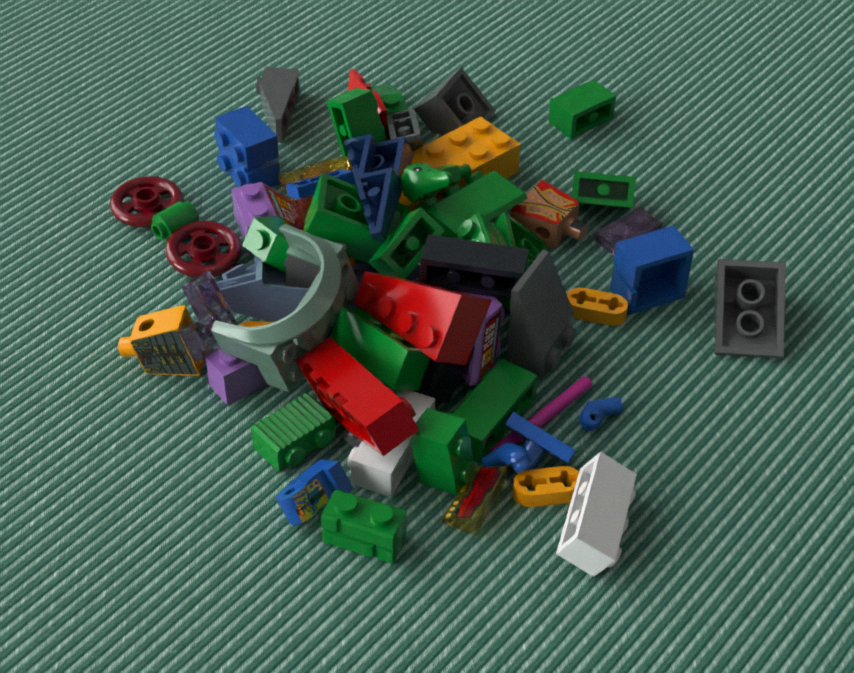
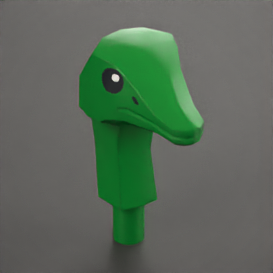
M426 163L408 165L401 176V188L404 195L411 202L424 201L434 197L443 188L460 182L461 178L470 176L471 168L467 164L461 166L447 164L437 168H432Z

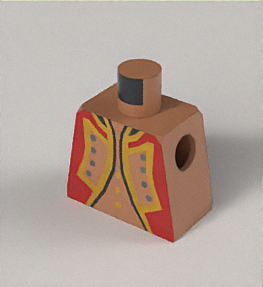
M543 180L526 195L528 199L515 205L510 210L511 217L546 242L547 246L551 248L557 247L567 236L582 241L588 231V224L578 220L580 205L578 201Z

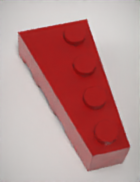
M365 272L354 303L434 361L466 365L492 300L400 277Z
M327 338L295 361L320 403L335 417V421L380 455L385 456L419 431L413 420L416 412L409 401L404 397L400 399L390 388H387L332 338Z

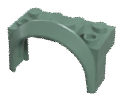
M284 224L279 228V231L284 234L289 245L286 254L318 265L321 268L295 311L276 322L257 327H243L215 321L211 332L224 353L257 365L268 385L290 393L295 384L304 377L295 361L324 341L332 327H334L342 306L346 307L348 302L355 298L359 284L343 245Z

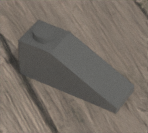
M265 67L262 78L258 77L256 92L261 94V106L271 130L277 135L278 143H283L300 95L299 70Z
M414 108L387 115L391 140L406 137L412 152L423 146Z

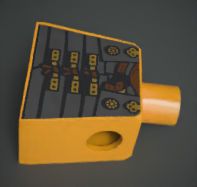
M186 305L139 316L136 319L131 336L121 337L118 342L119 353L123 358L137 356L144 371L152 375L200 376L207 352Z

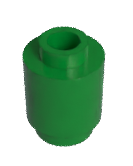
M189 201L177 202L153 215L152 232L156 238L167 242L170 235L180 227L190 222L199 221V214Z

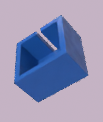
M248 106L215 117L216 131H214V137L219 149L217 162L223 172L226 171L233 178L236 186L240 187L259 182L269 187L281 184L280 164L276 159L279 158L277 135Z
M675 226L616 242L614 266L616 268L612 272L611 293L621 295L627 300L628 315L685 298L694 249Z

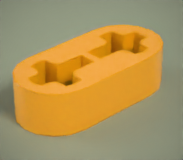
M581 287L573 288L567 293L574 311V318L611 326L620 325L626 320L628 302L621 295Z
M570 466L525 470L518 473L514 478L513 498L518 504L525 507L570 503L579 471ZM562 482H566L570 487H565ZM526 486H531V489L534 491H528Z

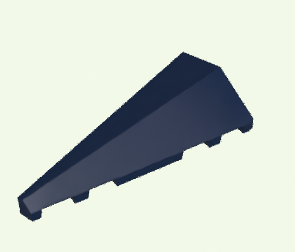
M372 134L346 139L344 143L354 171L353 175L360 200L365 210V218L369 224L370 235L376 241L386 242L402 193L401 176L405 168L411 165L414 154L406 137L376 143Z

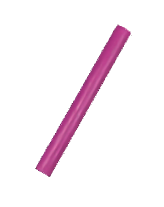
M583 376L527 421L541 428L592 387L591 380ZM511 432L489 449L488 453H491L505 443L519 445L525 439Z

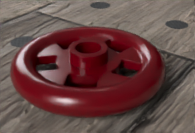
M155 176L139 177L123 183L114 191L110 199V209L115 218L120 222L133 227L146 228L151 227L153 223L152 217L155 215L154 212L160 208L166 209L177 202L183 203L184 197L181 189L168 179ZM167 193L171 196V198L162 200L161 195ZM132 197L131 203L123 202L124 198ZM133 210H135L136 212L141 213V214H140V215H136V214H132L131 212H132Z
M206 220L190 222L174 231L168 238L165 248L166 257L170 265L181 274L193 278H213L222 275L237 264L242 252L240 239L231 228L219 222ZM206 233H211V234H215V235H218V236H217V238L215 239L212 235L206 234ZM187 237L192 238L189 245L181 243ZM220 246H229V252L220 253ZM188 254L192 260L186 262L181 256ZM213 260H215L216 262L215 264L203 266L202 264L206 262H211Z

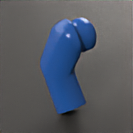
M612 397L588 401L579 416L581 426L586 430L593 431L601 425L605 416L621 414L623 412L621 398Z
M505 443L481 459L484 467L500 466L501 468L507 464L512 465L517 473L525 471L532 465L531 458L526 454L528 451L524 447L513 443Z

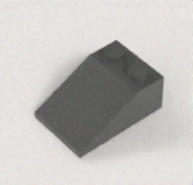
M546 250L540 252L511 291L506 360L538 375L542 379L550 367L555 368L557 366L562 350L565 346H571L576 335V328H573L574 311L550 253Z
M718 260L714 289L715 355L783 359L786 263Z

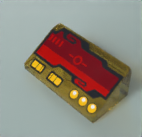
M476 467L471 482L465 483L458 495H456L444 515L442 523L477 536L506 483L507 467Z

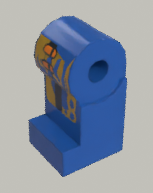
M319 460L291 481L276 496V500L291 525H299L313 518L320 509L325 507L334 490L337 489L350 493L354 490V487L339 461Z

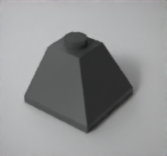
M462 67L458 68L431 90L414 108L429 130L440 135H445L480 116L488 121L496 111Z

